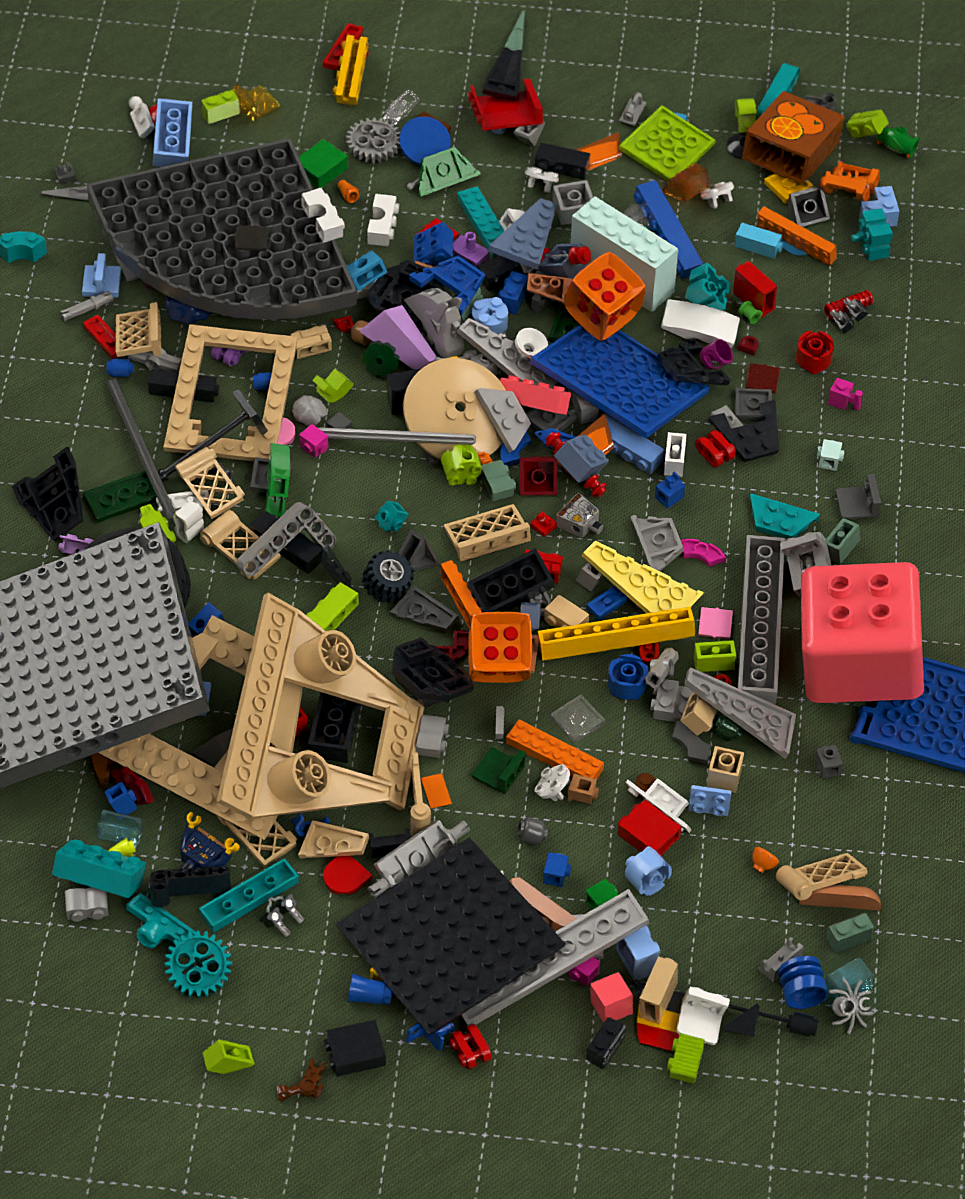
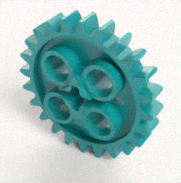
M197 930L196 936H193L189 931L188 938L180 935L181 942L174 940L175 948L169 946L168 950L172 954L165 955V958L170 961L165 962L164 967L170 969L165 971V975H172L168 982H176L174 989L181 987V994L189 991V997L193 993H196L197 999L200 998L201 993L208 997V991L211 990L213 994H216L215 987L217 986L222 989L223 984L221 981H228L225 974H231V970L226 967L232 966V962L226 960L231 957V953H224L228 947H221L222 939L216 942L215 934L209 938L208 931L203 936H200L199 930ZM204 946L207 949V953L199 954L196 949ZM212 954L214 955L213 958H210V959H208V960H205V959L208 958V956H210V955H212ZM180 957H187L190 962L182 965L178 959ZM195 961H197L198 963H201V962H202V967H201V968H199V966L193 967L194 964H195ZM209 964H215L217 965L218 970L215 972H210L207 969V966ZM190 969L186 974H182V971ZM197 974L200 980L196 983L191 982L189 976Z

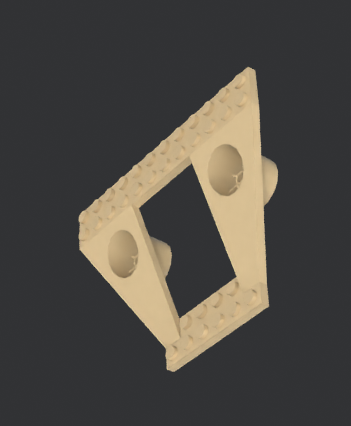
M267 593L263 596L217 803L248 819L383 802L400 811L405 808L412 773V753L416 752L424 707L359 658L355 653L353 644L342 632L336 630L325 631L297 608ZM284 681L385 711L372 776L328 764L318 753L310 750L294 754L270 746Z
M212 615L204 631L192 638L199 669L210 658L245 676L254 636ZM286 681L283 682L270 741L271 747L293 752L303 686ZM149 733L98 752L265 840L278 816L248 819L217 803L228 750L217 765L212 767Z

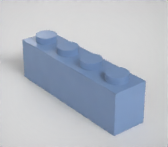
M606 415L614 448L610 452L619 455L625 461L637 466L640 470L651 474L664 461L665 449Z

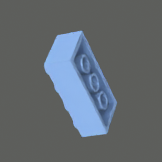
M158 99L153 166L164 167L188 161L192 102Z

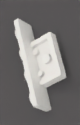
M658 778L646 793L631 781L627 780L625 782L629 787L628 791L635 797L640 795L644 800H647L680 825L681 832L686 830L690 833L691 828L678 818L689 804L686 799Z

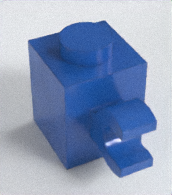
M675 471L673 475L667 476L664 481L656 485L655 498L667 509L684 498L685 485Z

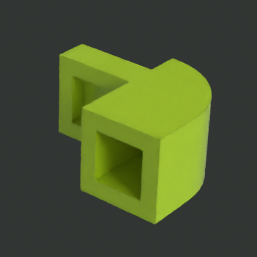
M753 98L736 99L734 103L735 118H738V133H747V130L756 122L755 101Z
M336 369L331 372L326 380L318 375L312 380L317 384L316 391L330 403L344 397L354 385L343 373Z

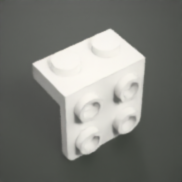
M689 987L682 999L677 1033L679 1035L683 1033L703 1038L705 1043L715 1045L718 1041L722 1015L729 1006L730 999L719 994L703 991L700 988Z

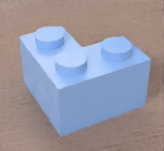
M892 186L876 187L874 189L873 201L861 202L859 218L861 219L862 211L882 208L886 216V222L890 226H897L899 208Z

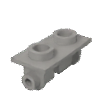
M640 93L633 94L632 98L629 99L619 122L633 126L636 125L646 105V102L642 101Z

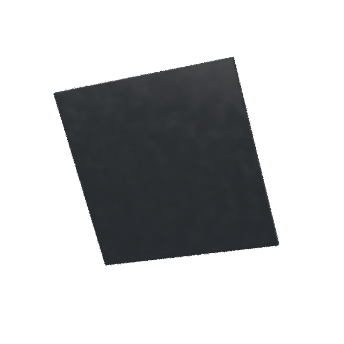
M470 837L336 923L338 929L375 970L377 975L429 1036L566 946V943Z

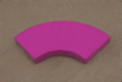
M698 539L681 540L684 550L681 553L683 559L696 558L705 562L708 567L726 561L724 553L711 543L700 542Z

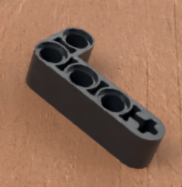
M226 866L157 870L150 874L151 904L157 908L168 906L170 896L223 893L231 889L230 869Z

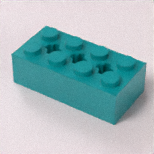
M70 840L56 852L52 875L129 898L142 885L147 862L140 861L137 857L123 856L117 851L103 850L102 847L97 845L83 844L80 840Z

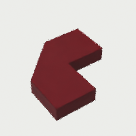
M453 630V646L436 647L444 651L457 663L468 654L469 631Z
M127 766L111 770L116 784L123 782L126 788L130 787L137 798L136 802L138 805L150 804L154 801L146 782Z

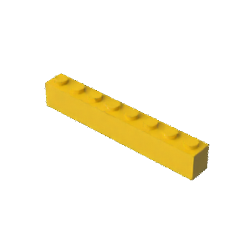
M691 607L538 631L542 661L695 636L694 617Z

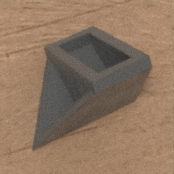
M411 529L398 552L401 557L402 555L405 556V560L410 561V567H413V570L441 566L428 540Z

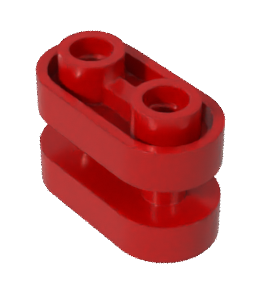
M717 430L708 433L707 438L702 436L695 440L698 452L714 468L722 465L723 460L729 461L735 458L736 449L734 445L729 443L723 434Z
M474 1023L465 1027L466 1034L462 1035L457 1030L451 1033V1038L448 1039L452 1050H456L459 1054L458 1059L461 1066L466 1067L468 1070L477 1066L476 1059L478 1058L483 1063L492 1059L490 1049ZM469 1041L471 1042L473 1048L475 1049V1051H473V1052H472L471 1048L469 1047V1045H468V1043H467V1042H469Z

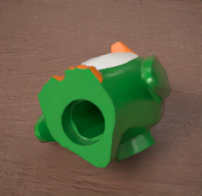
M901 126L897 128L885 127L880 134L875 135L877 145L884 142L887 148L897 153L906 154L907 158L914 156L919 144V137L912 138L907 133V129Z

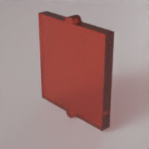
M750 363L746 388L772 390V393L776 394L780 368L767 366L766 364Z

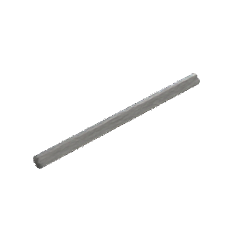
M318 428L327 434L328 438L462 445H474L476 443V436L473 434Z

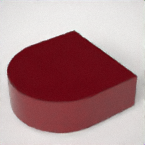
M745 336L741 339L737 350L754 356L758 350L759 342L753 336Z

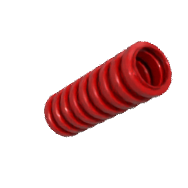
M869 290L845 297L851 301L853 299L860 300L864 307L873 304V296ZM843 298L824 306V312L829 319H833V316L830 315L832 310L836 312L840 310L846 313L850 312Z

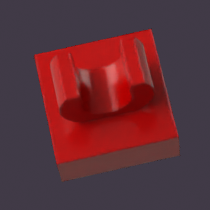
M542 511L530 523V527L542 537H545L557 527V522Z

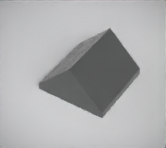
M820 185L789 194L787 212L794 223L804 227L830 219L825 194Z

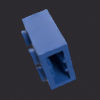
M444 222L434 225L414 236V263L418 261L435 267L438 263L453 258V231Z

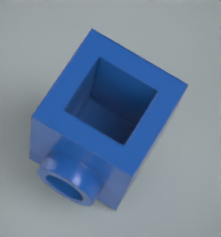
M123 782L105 791L111 806L120 819L138 809L134 802L137 800L132 789L127 790Z
M548 853L543 876L544 884L563 887L565 877H569L571 872V865L568 864L569 856L561 853Z

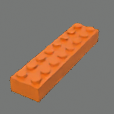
M765 206L757 213L759 228L782 235L781 239L785 240L786 243L794 245L797 249L803 250L806 254L819 259L824 264L831 266L837 259L835 244Z
M452 560L441 564V580L470 629V616L482 613V609L478 607L476 599L472 597L471 590H468L467 583L463 581L462 574L458 572L457 565Z
M520 719L506 736V744L525 752L551 767L564 764L569 769L571 777H573V774L597 779L604 770V762Z

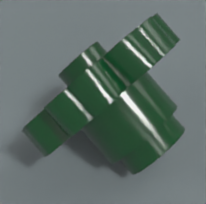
M379 340L370 343L368 349L363 352L362 362L367 365L366 371L373 376L379 374L382 378H385L387 374H392L394 369L399 366L400 357L395 354L396 348L391 346L389 342L382 344Z

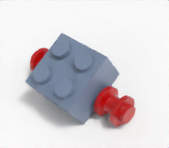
M582 243L557 244L551 251L548 248H544L538 269L549 276L574 279L591 261V252Z
M559 432L549 434L546 437L547 442L545 445L547 447L552 446L555 449L553 452L554 457L578 483L586 480L583 487L585 489L590 488L593 491L592 497H601L607 491L605 489L607 484L598 481V473L609 462L605 454L585 434L564 442L560 439L561 434Z

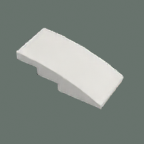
M668 299L661 328L687 340L697 338L709 344L717 339H722L732 348L735 343L740 318L705 305Z

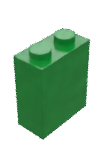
M324 139L299 156L310 184L317 189L324 187L348 169V156Z

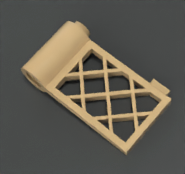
M205 447L175 465V469L210 518L213 519L242 502L245 494L240 486H234L215 460L217 458L215 451L212 448ZM216 467V476L207 475L210 469ZM195 478H201L200 485H193L190 481ZM206 479L214 480L212 487L204 486ZM218 481H226L225 488L216 487ZM202 490L211 491L209 498L201 497ZM222 492V499H214V493ZM227 493L237 496L231 501L225 500ZM211 503L220 504L218 509L213 512L210 510Z
M231 510L225 511L200 532V540L205 546H214L235 565L237 562L235 553H244L248 549V542H255L259 538V536L240 522L238 516ZM241 529L246 533V537H235V533ZM223 542H232V548H224L221 544ZM235 542H246V548H235ZM277 553L254 576H248L242 571L241 574L244 575L248 580L250 578L255 580L269 567H271L275 562H277L281 558V555Z
M418 752L412 753V782L415 805L411 808L412 837L431 824L430 807L423 803Z
M217 816L218 820L223 825H227L264 868L296 846L295 841H297V838L290 830L286 832L276 820L273 824L275 833H268L266 836L267 838H274L273 846L261 845V838L259 844H250L248 835L255 836L254 834L246 830H238L234 826L235 824ZM276 839H285L289 844L285 847L276 846ZM270 850L272 851V856L265 860L260 855V851Z
M845 853L796 869L788 865L782 866L776 873V879L798 900H805L811 896L814 890L866 876L867 868L849 853Z

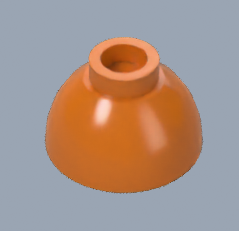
M754 848L752 854L754 865L752 868L763 874L764 871L771 870L778 865L779 860L777 857L763 848Z

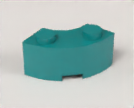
M20 231L5 233L0 236V257L8 263L19 259L36 262L47 254L45 238L36 233Z

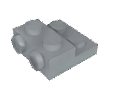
M664 679L659 687L654 688L653 695L657 696L656 699H652L650 710L654 711L653 719L681 722L688 699L694 692L687 687L679 686V681Z

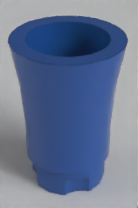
M353 973L348 1002L390 1005L392 991L384 982L364 978Z

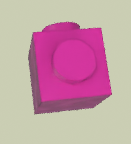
M311 424L299 434L300 447L306 453L316 458L328 449V435Z
M591 957L567 971V974L573 980L588 986L599 974L600 961Z

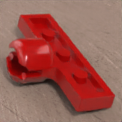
M349 23L346 25L324 59V68L335 71L340 70L339 59L344 53L342 51L343 41H346L347 35H352L354 40H359L363 34L362 26Z

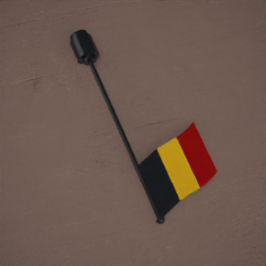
M634 979L632 984L637 988L639 1004L637 1017L639 1044L675 1053V1051H672L674 1039H679L680 1036L676 1030L682 999L686 993L674 990L660 1024L640 1018V997L646 983ZM731 1004L727 1007L742 1012L748 1010L747 1008ZM763 1012L758 1013V1016L786 1022L791 1033L807 1037L816 1035L819 1020L814 1019V1016L794 1012L787 1019Z

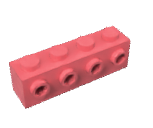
M509 375L508 378L501 377L500 382L505 390L513 391L521 405L567 415L571 393L565 392L564 387L554 386V388H549L550 384L542 382L535 385L534 380L524 379L519 381V377Z

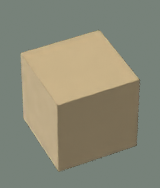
M715 746L708 772L707 787L730 790L736 793L743 766L744 752Z

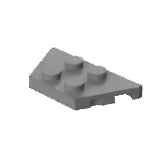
M477 389L474 393L508 452H513L531 424L529 418L513 391Z
M637 515L631 516L632 524L649 567L661 571L684 551L672 518L648 516V519L637 518Z

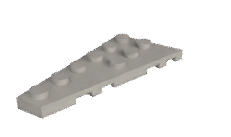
M470 318L458 328L457 333L505 373L519 377V381L524 379L534 380L535 385H538L539 382L550 384L549 388H554L559 383L530 363L531 359L520 354L515 346V341L505 338L506 335L490 331L489 327ZM524 346L527 352H533L530 346Z

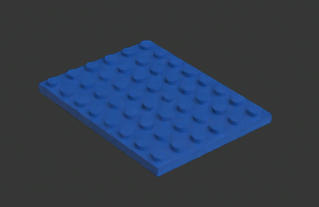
M579 325L531 357L530 363L644 438L653 434L704 397L710 387L703 383L675 381L658 362L657 353L621 330H618L609 338L600 341Z

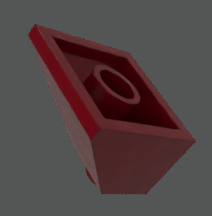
M554 456L520 458V495H557V459Z

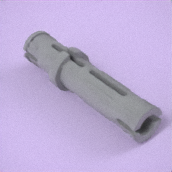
M108 290L100 295H93L84 302L61 310V318L65 322L90 310H97L100 306L113 301L112 294Z

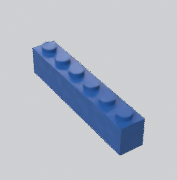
M656 180L637 185L633 197L635 202L639 204L642 215L647 218L650 229L657 236L678 248L676 274L681 279L690 277L691 270L703 265V262Z

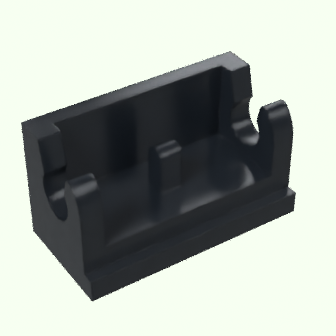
M406 828L405 834L374 837L373 833H369L372 858L384 857L411 838L410 829Z

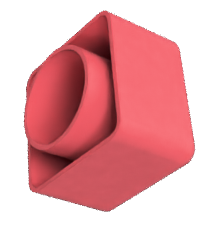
M909 562L811 566L805 569L801 575L802 655L807 698L815 703L909 700L920 697L924 692L918 568Z

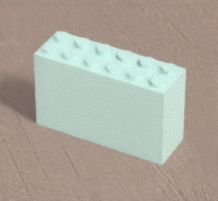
M593 197L572 215L571 244L582 243L583 246L589 248L591 261L588 265L606 252L615 254L641 278L646 286V294L642 304L644 308L653 312L674 293L678 248L597 197Z

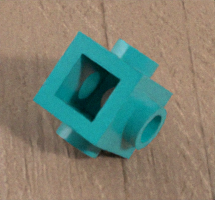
M387 500L374 518L379 522V527L383 530L396 532L402 527L409 514L398 502Z

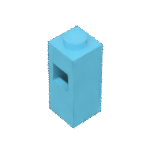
M741 223L736 233L735 247L775 259L777 253H780L783 247L781 242L782 235Z

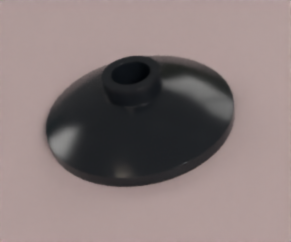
M745 133L736 134L729 138L727 142V150L735 158L742 159L746 139Z

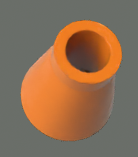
M345 180L338 182L337 187L344 200L349 203L356 202L359 198V190Z

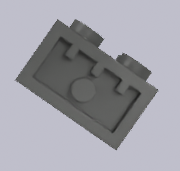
M867 474L866 482H863L861 487L836 489L842 519L879 517L881 500L875 474Z

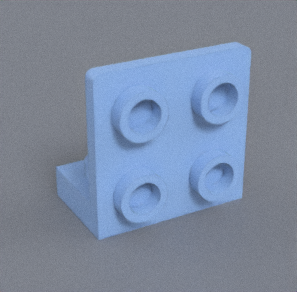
M692 785L688 811L728 816L731 791Z

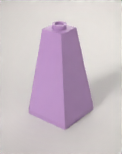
M403 305L384 310L360 330L363 335L373 342L378 340L382 344L389 342L391 346L396 348L395 354L399 355V360L413 370L422 369L424 366L435 361L436 355Z

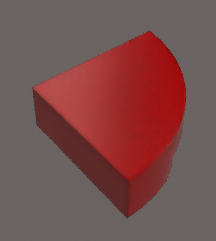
M351 316L333 319V324L339 331L351 333V328L354 325Z

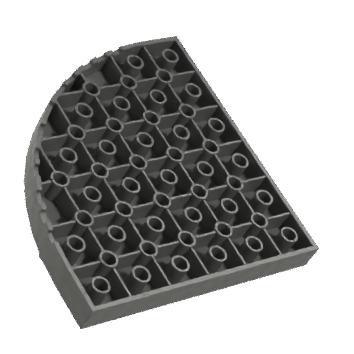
M291 138L87 184L88 200L105 240L116 256L143 282L177 301L204 311L233 318L297 319L357 305V290L335 239L323 243L316 231V218L320 216L308 218L302 208V194L313 189Z

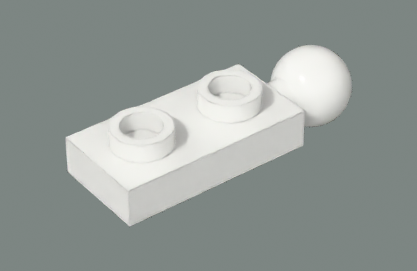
M134 96L129 100V106L133 109L130 114L139 137L145 139L155 129V125L147 105L142 102L140 97Z

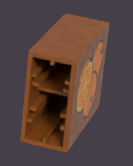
M783 91L747 130L742 159L804 185L839 144L845 116ZM782 151L781 156L779 158L775 159L774 161H771V159L776 154Z

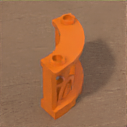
M839 161L837 167H834L832 174L830 171H827L825 177L822 176L820 187L827 194L832 193L834 189L856 193L857 200L865 202L870 200L871 196L869 194H874V189L880 180V173L878 169L872 168L870 170Z

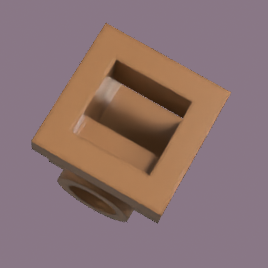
M573 774L568 789V801L576 800L591 804L592 799L596 800L599 793V788H596L597 779Z

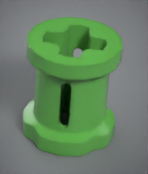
M750 301L744 302L738 311L740 315L747 317L751 324L757 323L762 316V311L755 309Z

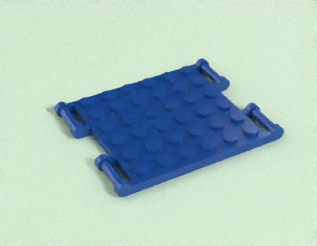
M923 657L924 692L920 697L909 700L878 701L875 709L867 706L859 708V717L854 732H851L849 737L852 743L867 744L965 773L964 668ZM872 717L867 735L862 734L866 718Z

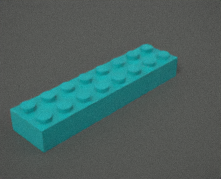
M478 186L457 192L458 202L488 250L489 245L504 232L503 227ZM490 252V255L493 259L500 256Z
M284 858L200 907L199 915L214 933L264 904L271 896L274 898L299 883V876Z

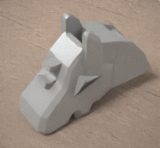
M431 288L404 300L421 320L427 333V341L431 345L435 343V351L441 358L459 356L463 353L464 340L457 333L458 328L461 326V316L459 313V307L462 303L461 298H452L439 288Z

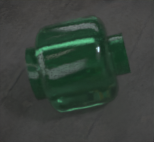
M719 714L712 726L714 734L726 742H730L733 739L737 740L743 731L740 729L741 726L724 714Z

